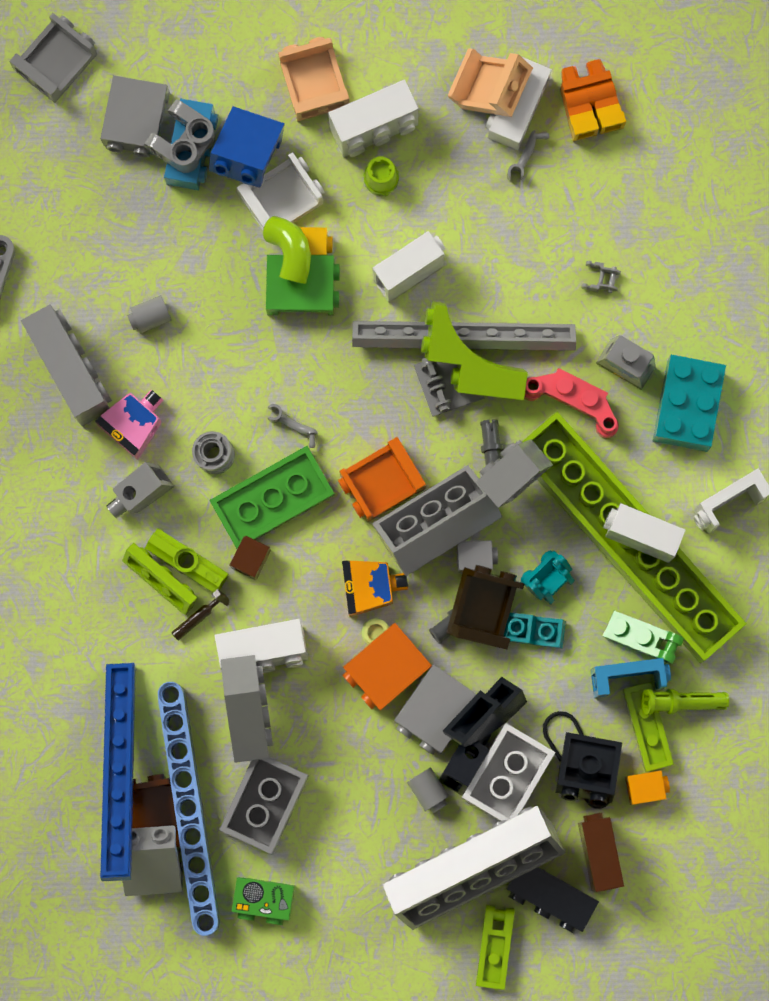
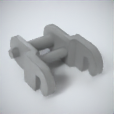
M586 261V266L600 270V277L597 285L591 284L588 286V284L583 283L582 289L594 292L603 289L608 290V293L618 290L614 286L616 275L621 274L617 267L607 268L604 267V263ZM604 273L610 274L609 285L603 284Z

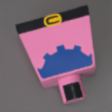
M150 390L141 401L129 393L99 416L95 422L138 460L162 423L160 418L153 412L164 400L153 390Z

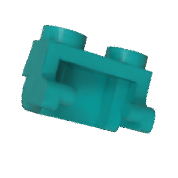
M551 550L543 554L541 563L534 570L526 571L521 577V582L525 584L524 586L539 600L544 599L550 605L555 601L552 596L566 582L572 585L575 580L570 574L573 568L561 554L559 555Z

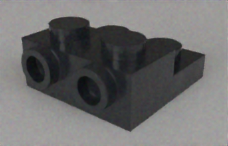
M566 732L555 793L561 794V798L568 801H576L578 797L590 799V804L595 806H605L607 803H612L616 789L622 742Z

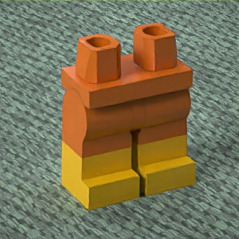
M601 59L586 63L588 76L579 78L576 66L566 67L561 71L562 84L560 92L573 142L597 136L598 130L600 134L623 129L626 124L625 115L621 110L610 70H605Z

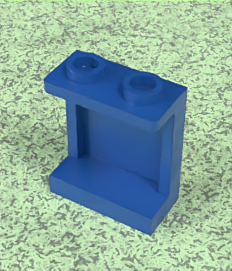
M232 106L210 153L209 171L260 188L275 149H279L282 143L285 123Z

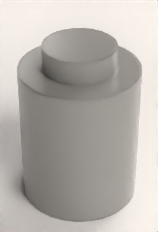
M161 295L131 307L132 313L127 315L133 330L139 328L140 333L172 321Z
M431 767L407 782L425 812L431 809L435 813L447 805L445 799L449 795Z

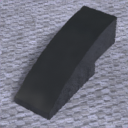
M501 677L486 694L480 690L447 725L443 733L464 748L480 741L505 724L527 703L523 690Z

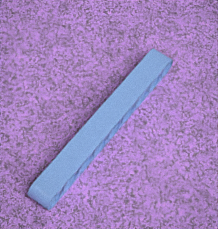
M166 682L158 690V703L193 929L197 934L208 936L219 928L220 916L185 691L179 684ZM171 687L177 688L179 692L178 699L173 703H168L164 698L166 690ZM175 715H179L183 719V726L178 731H172L169 728V720ZM179 743L185 744L188 749L187 755L183 759H176L173 755V749ZM184 771L189 772L192 777L191 784L186 788L180 787L177 782L178 775ZM186 800H192L196 804V811L191 816L184 815L181 810V806ZM191 828L197 829L201 835L199 842L195 845L189 844L186 840V833ZM194 857H200L205 862V868L201 873H195L190 868V862ZM199 885H203L209 890V897L205 902H200L195 898L194 891ZM208 914L213 918L214 925L210 930H203L199 926L201 915Z

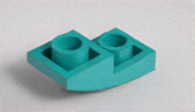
M510 613L504 636L510 638V642L563 649L566 621L563 619Z

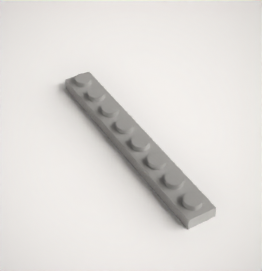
M353 321L352 347L421 349L423 336H428L429 325H425V322ZM451 322L457 335L469 349L576 350L575 324Z

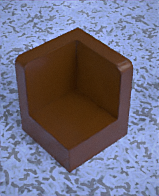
M244 536L229 566L257 580L271 549L248 536Z

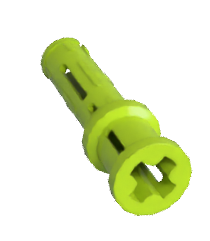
M645 689L641 700L642 709L646 715L666 711L668 714H675L678 710H727V707H729V695L727 692L678 693L674 689H667L666 692H653L652 689Z

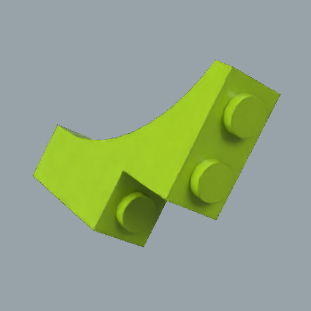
M432 301V307L426 310L425 325H429L428 336H423L421 352L425 353V358L428 361L457 364V368H452L451 384L454 385L457 393L524 400L528 372L523 368L493 363L474 353L457 335L449 318L447 306L444 303Z

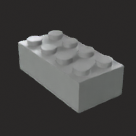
M51 304L22 319L21 322L79 424L84 426L110 409L107 403L112 400L102 383L94 381L98 375L88 358L82 359L81 355L85 354L74 333L68 334V331L72 330L61 310L55 311Z
M469 465L372 523L384 546L405 576L418 570L423 565L441 556L449 549L467 540L470 536L490 526L502 517L498 507L476 483L479 478Z

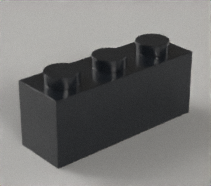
M539 867L509 881L505 888L511 891L508 897L524 905L526 900L536 906L534 912L548 920L551 915L561 920L559 926L573 934L576 929L581 932L584 931L599 903L596 899Z

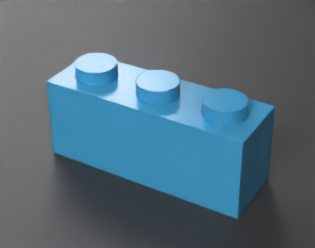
M180 98V101L208 118L214 130H216L218 114H215L213 104ZM177 120L171 144L178 140L186 130V126ZM198 129L193 136L203 138L207 135L208 131ZM213 145L205 151L199 160L197 168L192 172L182 173L167 163L164 174L166 185L199 191L200 182L205 183L208 168L204 166L206 156L210 157ZM183 151L177 158L185 161L191 157L192 153Z

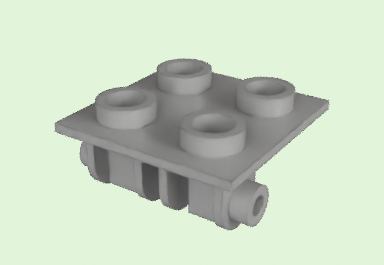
M423 358L422 362L414 364L432 417L485 399L483 395L457 393L454 385L451 384L452 368H457V364L428 361L426 358Z

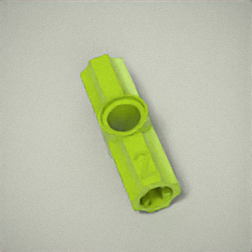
M159 528L152 534L145 547L147 551L212 593L217 589L220 590L229 576L227 572ZM186 554L194 557V564L190 568H182L180 566V559Z

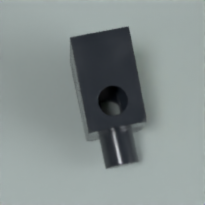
M491 734L465 748L459 744L439 779L441 784L463 796L490 750L485 745L490 739ZM465 753L471 754L474 759H469Z

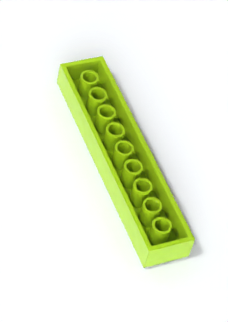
M558 411L522 441L525 442L532 439L553 464L537 479L667 627L673 633L684 637L683 645L700 664L747 624L680 548H678L675 557L668 563L605 537L608 530L603 527L612 508L617 510L621 503L648 515L650 514Z

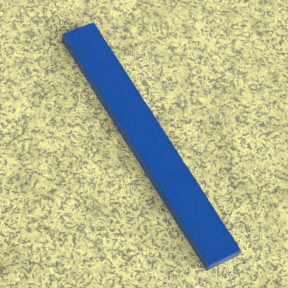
M134 663L106 664L100 871L102 882L131 880L136 671Z

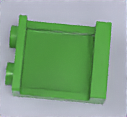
M267 255V315H278L279 312H327L328 315H334V308H339V291H334V281L340 280V264H334V255H311L310 271L306 284L279 277L283 255Z

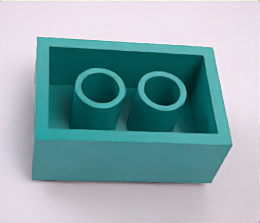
M670 355L665 370L653 442L708 452L712 446L726 365Z

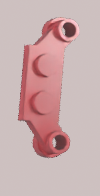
M560 368L557 369L556 373L527 378L524 396L526 400L535 401L545 394L595 419L597 422L596 432L600 437L611 438L617 433L619 424L606 399L608 392ZM535 384L538 389L530 390L528 385ZM609 421L613 427L606 428L603 422Z

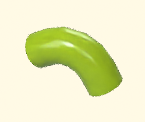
M272 216L265 223L263 236L266 242L279 246L283 252V263L279 277L306 284L311 263L308 239L301 228L294 223L278 216Z

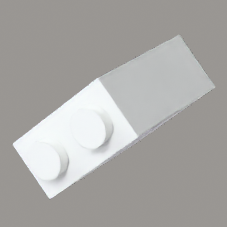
M427 231L372 268L373 281L388 303L443 267L445 256L443 251L445 247L437 235L432 237L430 232Z
M622 503L617 510L611 509L603 527L608 530L605 537L668 563L675 557L685 533L683 528Z

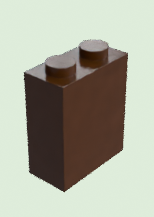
M602 813L583 816L584 822L578 823L591 891L600 892L624 887L611 818H603Z

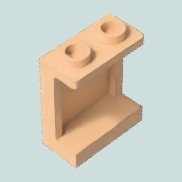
M317 37L310 40L309 44L302 46L297 44L289 45L278 53L297 122L326 114L350 103L331 38Z
M469 48L451 86L448 97L465 110L512 117L533 67L519 54L510 53L508 59L482 56L475 49Z

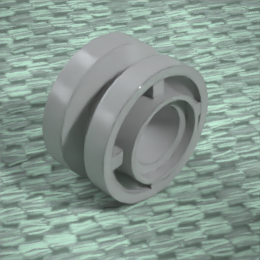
M210 431L201 434L195 440L192 447V455L194 461L205 472L221 474L232 466L235 459V450L223 434ZM218 447L220 449L218 456L209 459L208 452L212 448Z

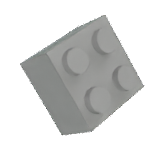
M532 439L525 442L519 440L515 444L514 442L511 443L500 453L503 456L502 459L499 458L495 462L491 461L480 471L482 477L476 483L499 508L512 502L553 464Z

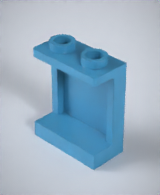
M663 658L596 666L590 670L594 698L606 697L610 694L608 679L653 674L656 690L666 688L668 681H671L669 664H664Z

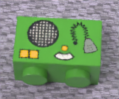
M237 877L232 912L238 913L237 918L254 921L255 916L266 917V923L283 925V920H290L295 885Z

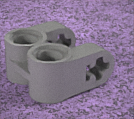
M176 99L169 108L168 113L186 126L184 133L173 144H170L157 134L151 133L144 146L178 171L189 173L197 168L202 155L214 144L215 132L208 118ZM198 129L208 131L207 135L203 138L193 136ZM183 151L192 153L191 157L185 161H181L177 157Z

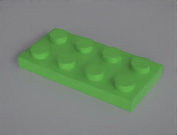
M305 446L209 501L236 549H238L244 536L256 540L335 496V493L308 446Z

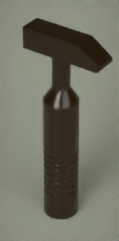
M218 589L212 594L215 599L210 604L200 607L187 620L171 632L172 635L179 641L210 615L212 608L219 602L228 606L229 598L226 594Z

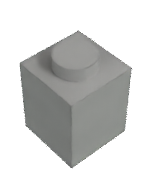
M492 540L464 541L457 544L458 573H463L464 567L475 569V565L493 569V564H498L497 547H492Z

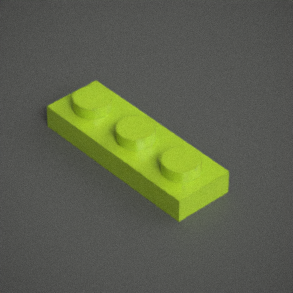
M133 542L126 549L122 562L184 615L193 608L197 597L188 585L181 584L175 579L172 572L166 566H160L153 560L151 554L145 548L138 547Z
M651 682L623 689L645 772L674 765L660 713L653 712L646 715L642 709V694L645 689L653 690Z

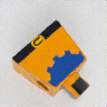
M342 561L349 617L393 604V591L408 590L407 576L404 573L389 575L387 562Z

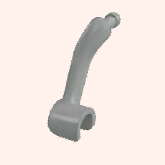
M535 130L531 132L518 163L511 165L508 169L507 178L509 181H511V172L513 171L520 173V180L522 181L524 167L533 153L536 139L547 140L549 139V133H536Z
M277 404L268 406L270 410L276 409L279 411L277 417L268 418L270 422H281L301 434H308L309 448H315L317 430L285 416L282 413L281 407Z

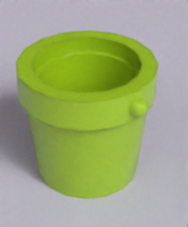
M383 156L372 159L364 172L366 188L372 194L378 196H388L397 188L399 172L393 162Z

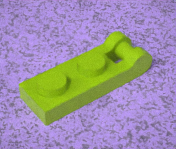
M486 905L476 986L505 990L514 908L506 907V910L495 909V906ZM493 920L504 922L503 930L492 929Z

